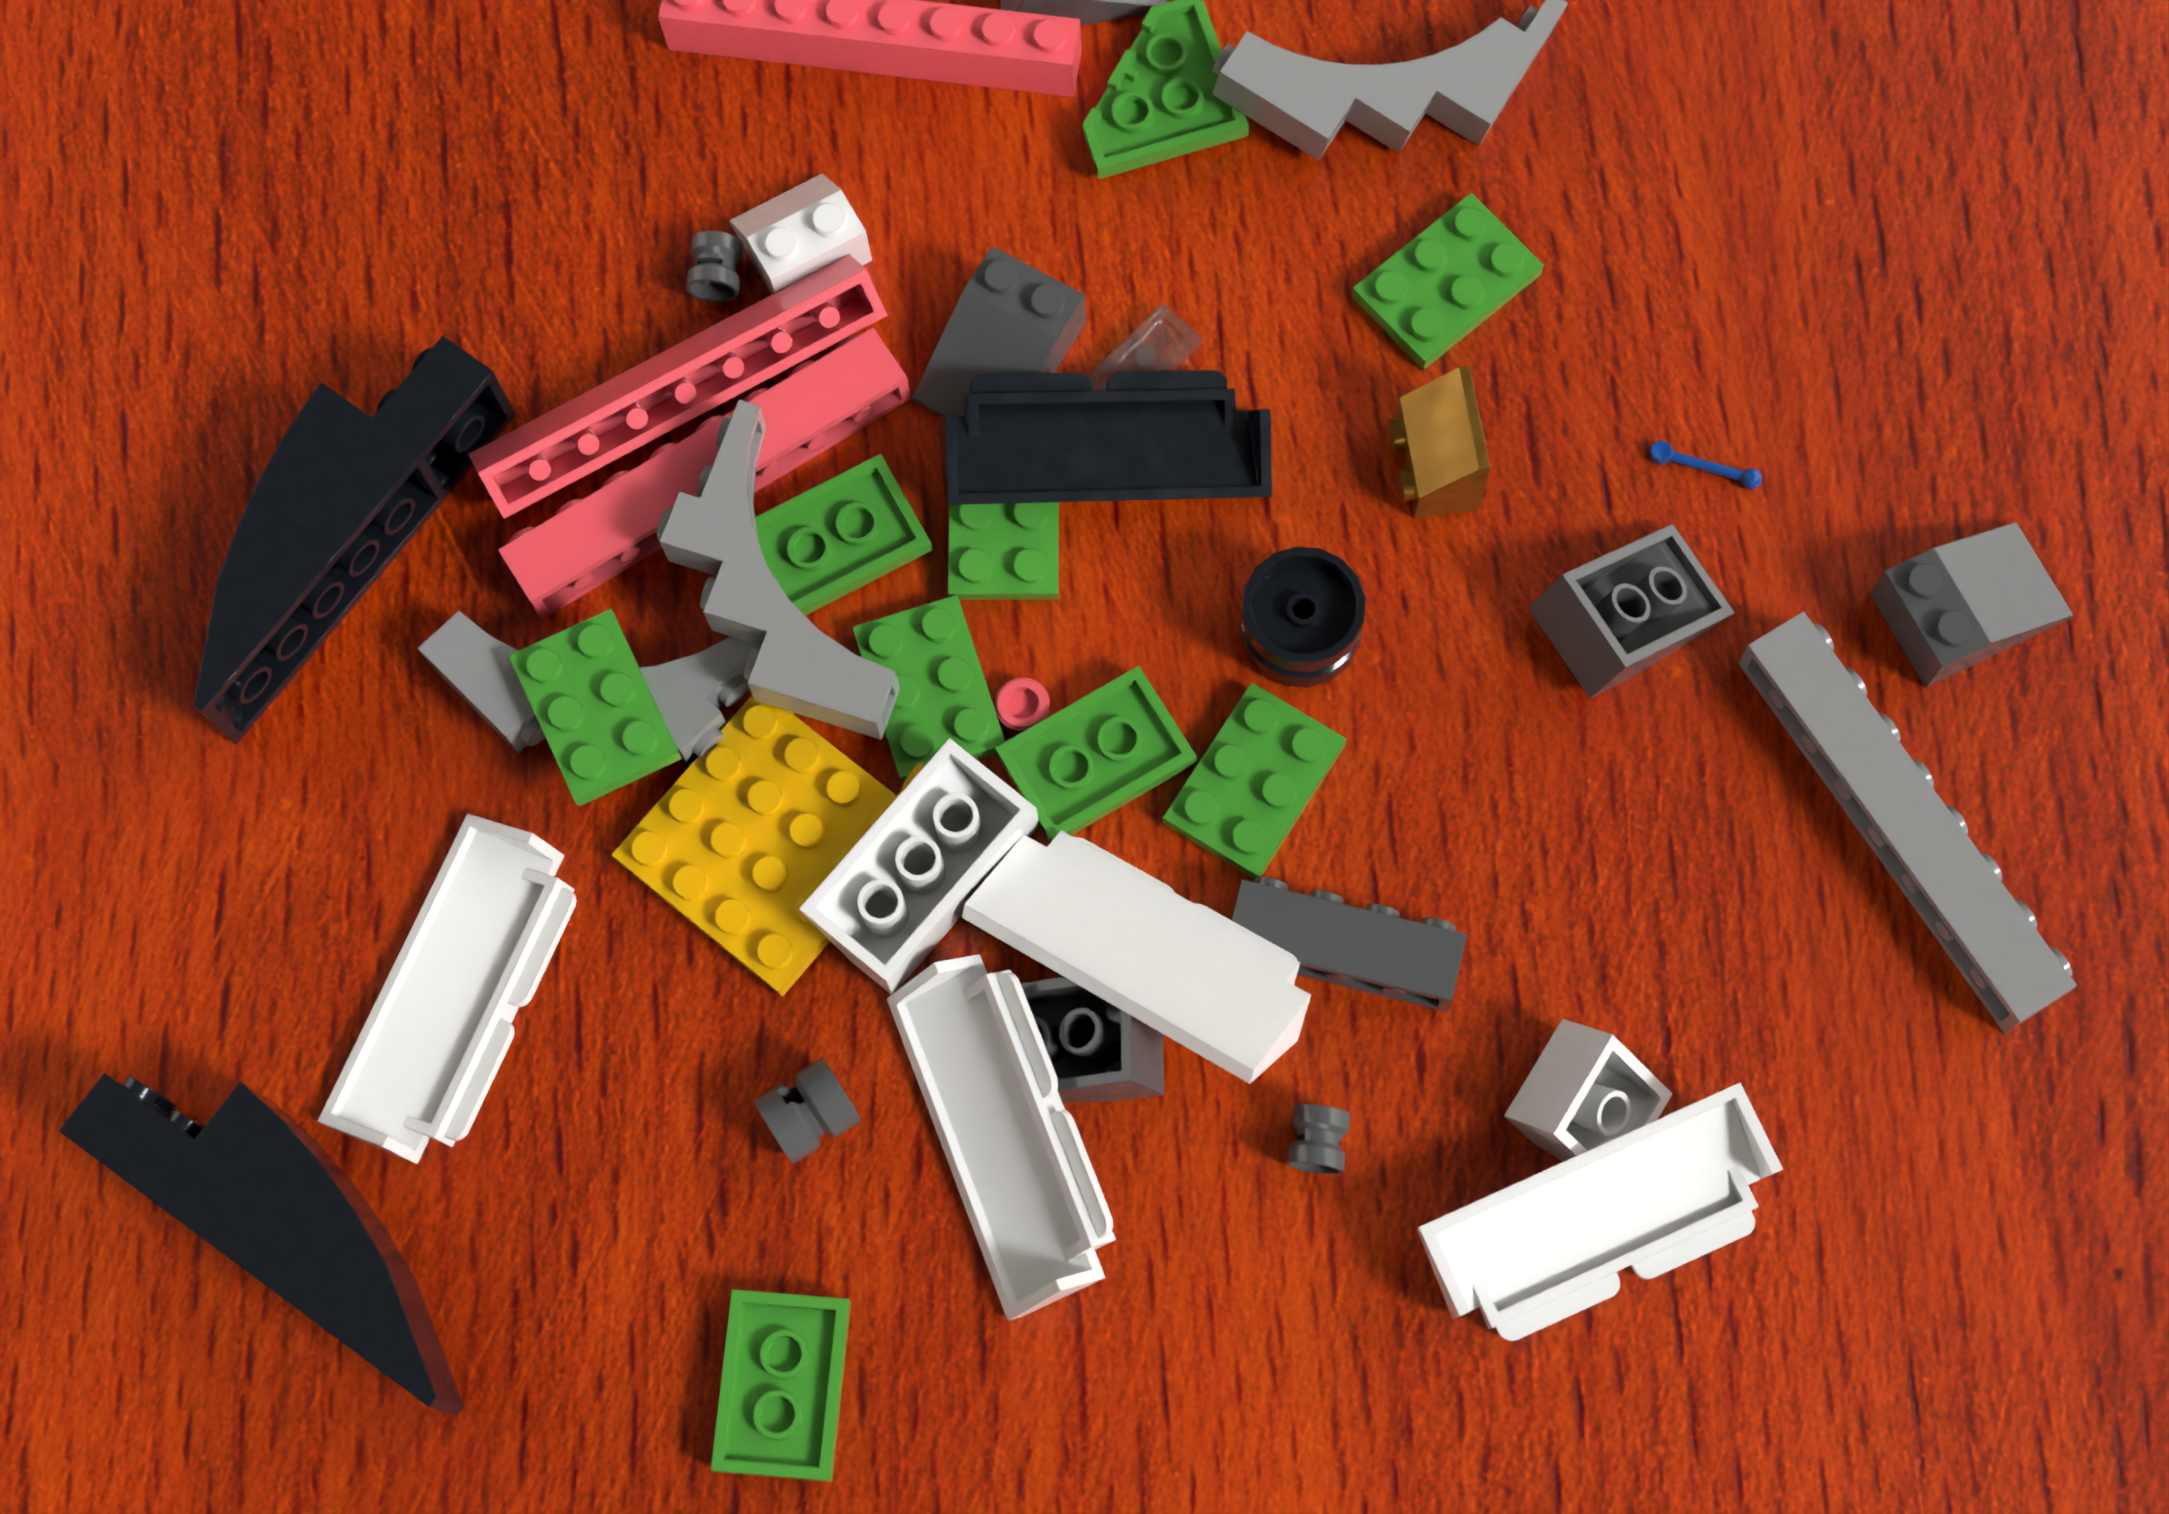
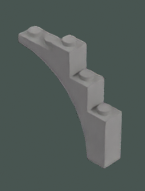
M739 399L732 417L725 416L721 422L717 435V447L720 449L713 466L707 464L701 473L697 488L699 497L679 492L673 509L667 507L662 513L658 524L657 538L660 540V544L669 562L717 576L716 578H708L700 600V607L704 609L703 613L711 630L761 645V648H752L744 669V678L748 680L747 684L755 701L882 740L900 691L896 672L855 655L818 630L788 599L768 568L759 545L754 512L756 465L767 426L760 405Z
M460 611L453 615L418 647V650L429 665L518 754L527 745L534 746L545 738L509 658V655L519 650L491 637ZM730 636L697 654L656 666L640 667L682 760L688 766L697 757L702 759L725 737L721 730L727 723L719 709L724 704L727 707L735 704L749 689L748 680L744 678L746 661L752 648H761V645Z

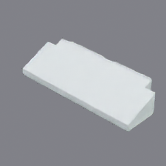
M467 813L317 1122L417 1165L430 1138L453 1148L456 1141L466 1137L514 1038L515 1030L511 1023L519 1007L527 1005L533 998L577 903L576 896L573 893L575 889L555 877L565 855L531 832Z
M1061 830L1046 847L1032 838L1023 835L964 904L963 919L1249 1084L1298 1041L1311 994L1294 986L1300 962L1297 961L1293 954L1202 904L1192 903L1174 893V890L1167 884L1083 838L1073 837Z
M980 954L934 962L889 996L887 1002L1006 1318L1010 1321L1023 1317L1104 1279L1105 1275L1095 1250L1116 1240L1112 1231L1113 1219L1072 1115L1065 1110L1058 1093L1057 1075L1018 977L1011 970L987 974Z
M1738 1083L1417 1228V1231L1452 1319L1479 1307L1488 1329L1495 1327L1503 1339L1515 1341L1616 1295L1620 1288V1279L1617 1271L1631 1265L1638 1277L1652 1279L1749 1235L1755 1227V1218L1751 1210L1759 1206L1748 1185L1783 1170L1741 1083Z

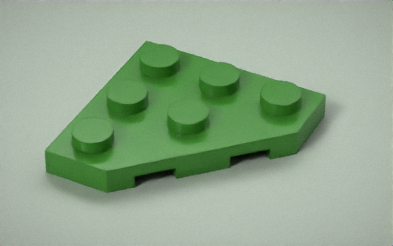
M1175 0L1151 7L1141 24V31L1130 50L1126 49L1109 78L1107 89L1096 108H1092L1082 124L1083 136L1098 180L1248 136L1249 125L1245 115L1212 95L1218 78V74L1214 73L1212 69L1222 50L1203 0Z

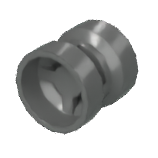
M704 231L693 235L690 256L694 261V266L687 272L685 287L687 292L697 299L708 302L723 303L735 300L739 295L740 277L736 273V268L743 261V242L736 236L720 231Z
M1295 1105L1291 1125L1296 1130L1298 1141L1289 1145L1286 1165L1297 1170L1312 1173L1342 1174L1344 1172L1346 1154L1339 1147V1144L1342 1142V1137L1349 1132L1351 1114L1329 1106Z

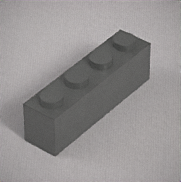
M1256 877L1254 882L1242 879L1232 921L1293 954L1297 961L1300 962L1298 976L1443 1012L1448 1011L1453 999L1467 934L1455 931L1456 926L1454 924L1430 917L1423 918L1421 923L1399 918V911L1380 904H1367L1366 909L1343 904L1344 899L1341 896L1327 891L1313 890L1310 892V896L1288 891L1286 883L1274 878Z

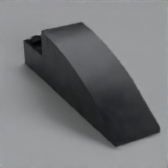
M442 336L432 348H427L419 354L413 364L412 372L397 389H391L382 397L378 404L377 412L372 418L321 382L289 426L260 476L237 525L219 574L193 704L234 744H237L474 466L468 454L496 440L514 419L516 413L497 377L490 368Z
M106 1073L101 1076L59 1129V1132L425 1405L454 1416L459 1415L464 1408V1404L417 1280L387 1229L357 1187L310 1134L276 1103L242 1082L237 1084L205 1126L198 1120L191 1119L176 1109L177 1105L151 1086L147 1087L131 1075L123 1083Z

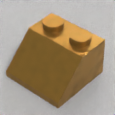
M1463 366L1400 397L1396 418L1389 419V436L1392 450H1402L1405 468L1398 469L1401 498L1403 502H1412L1415 519L1478 510L1480 508L1490 471V464L1470 366Z

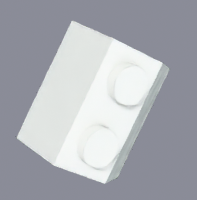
M823 173L730 220L732 228L743 242L747 254L771 295L848 254L861 265L872 261L866 230L842 190Z
M1562 1019L1504 1117L1536 1146L1564 1162L1658 1120L1672 1093L1613 1034Z

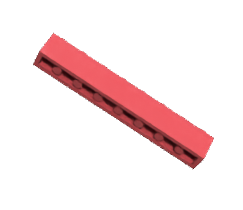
M662 0L658 15L668 50L1069 97L1075 96L1082 54L1080 19L921 0Z
M848 254L468 455L503 519L888 315L866 268Z
M874 328L861 335L855 333L841 340L835 346L834 351L815 362L806 361L801 363L789 373L787 379L770 389H758L744 399L746 402L760 405L767 426L756 465L755 492L912 399L907 376ZM734 410L724 416L717 415L708 418L697 427L694 434L677 444L668 443L659 447L650 455L647 462L630 472L621 471L612 475L603 483L602 488L584 499L568 501L556 511L554 517L537 527H526L519 530L510 537L507 545L498 549L541 620L662 549L660 540L657 538V529L662 513L667 507L673 509L679 492L699 497L697 488L701 473L707 464L713 466L720 449L717 447V435L721 422L725 416L732 417Z

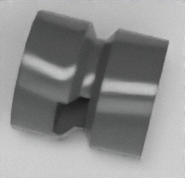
M823 1057L796 1073L795 1085L792 1087H787L780 1083L753 1100L769 1129L793 1165L819 1149L823 1135L827 1134L836 1138L862 1121Z

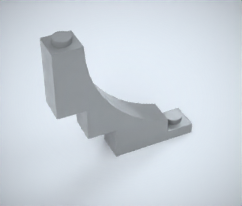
M1545 0L1540 9L1530 5L1517 27L1500 17L1482 32L1457 46L1431 56L1407 62L1382 65H1351L1323 61L1283 49L1246 31L1238 45L1234 47L1228 43L1215 62L1212 71L1218 74V78L1212 95L1318 161L1345 121L1356 126L1397 153H1400L1425 113L1479 146L1552 33L1568 2L1564 0Z

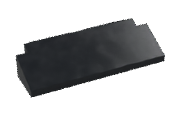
M1216 370L1117 372L1109 377L1107 391H1092V382L1084 373L981 374L974 377L971 381L970 393L963 394L965 416H938L945 505L1272 497L1271 409L1236 411L1235 389H1227L1225 375Z

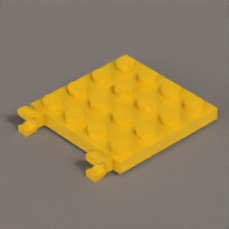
M752 695L721 730L725 737L702 759L697 757L612 853V856L624 868L783 997L830 942L800 912L799 908L925 767V764L920 761L903 783L900 793L895 795L796 717L794 712L755 701Z

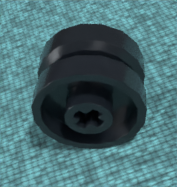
M1293 547L1273 553L1254 569L1244 588L1240 637L1248 659L1262 675L1284 686L1308 688L1331 681L1349 667L1360 645L1365 616L1366 597L1357 574L1343 559L1321 548Z

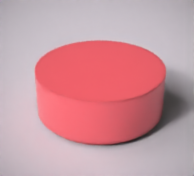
M1022 677L1012 679L999 689L995 697L994 706L999 724L1004 730L1013 735H1018L1050 717L1049 695L1046 689L1033 679Z

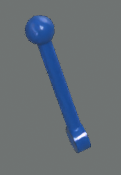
M1665 441L1654 443L1650 450V459L1657 465H1664L1671 461L1741 481L1743 487L1747 489H1755L1762 482V475L1755 468H1748L1743 471L1673 451L1671 445Z

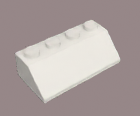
M949 738L799 910L853 964L892 995L959 920L963 913L964 904L1023 835L1030 837L1039 827L1037 808Z

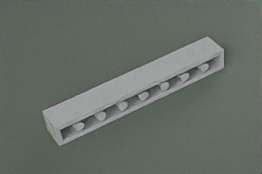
M1803 611L1749 644L1738 664L2005 1034L2077 986L2071 978V966L2065 956L2058 949L2049 947L2036 930L2037 921L2029 907L2019 899L2014 900L2001 882L2003 878L2001 870L1994 859L1985 852L1980 853L1968 837V827L1962 815L1954 807L1946 806L1933 789L1934 781L1926 766L1917 759L1912 760L1900 744V734L1893 721L1887 715L1879 714L1866 697L1867 689L1861 677L1853 669L1843 666L1833 652L1834 645L1828 632L1820 624H1813Z

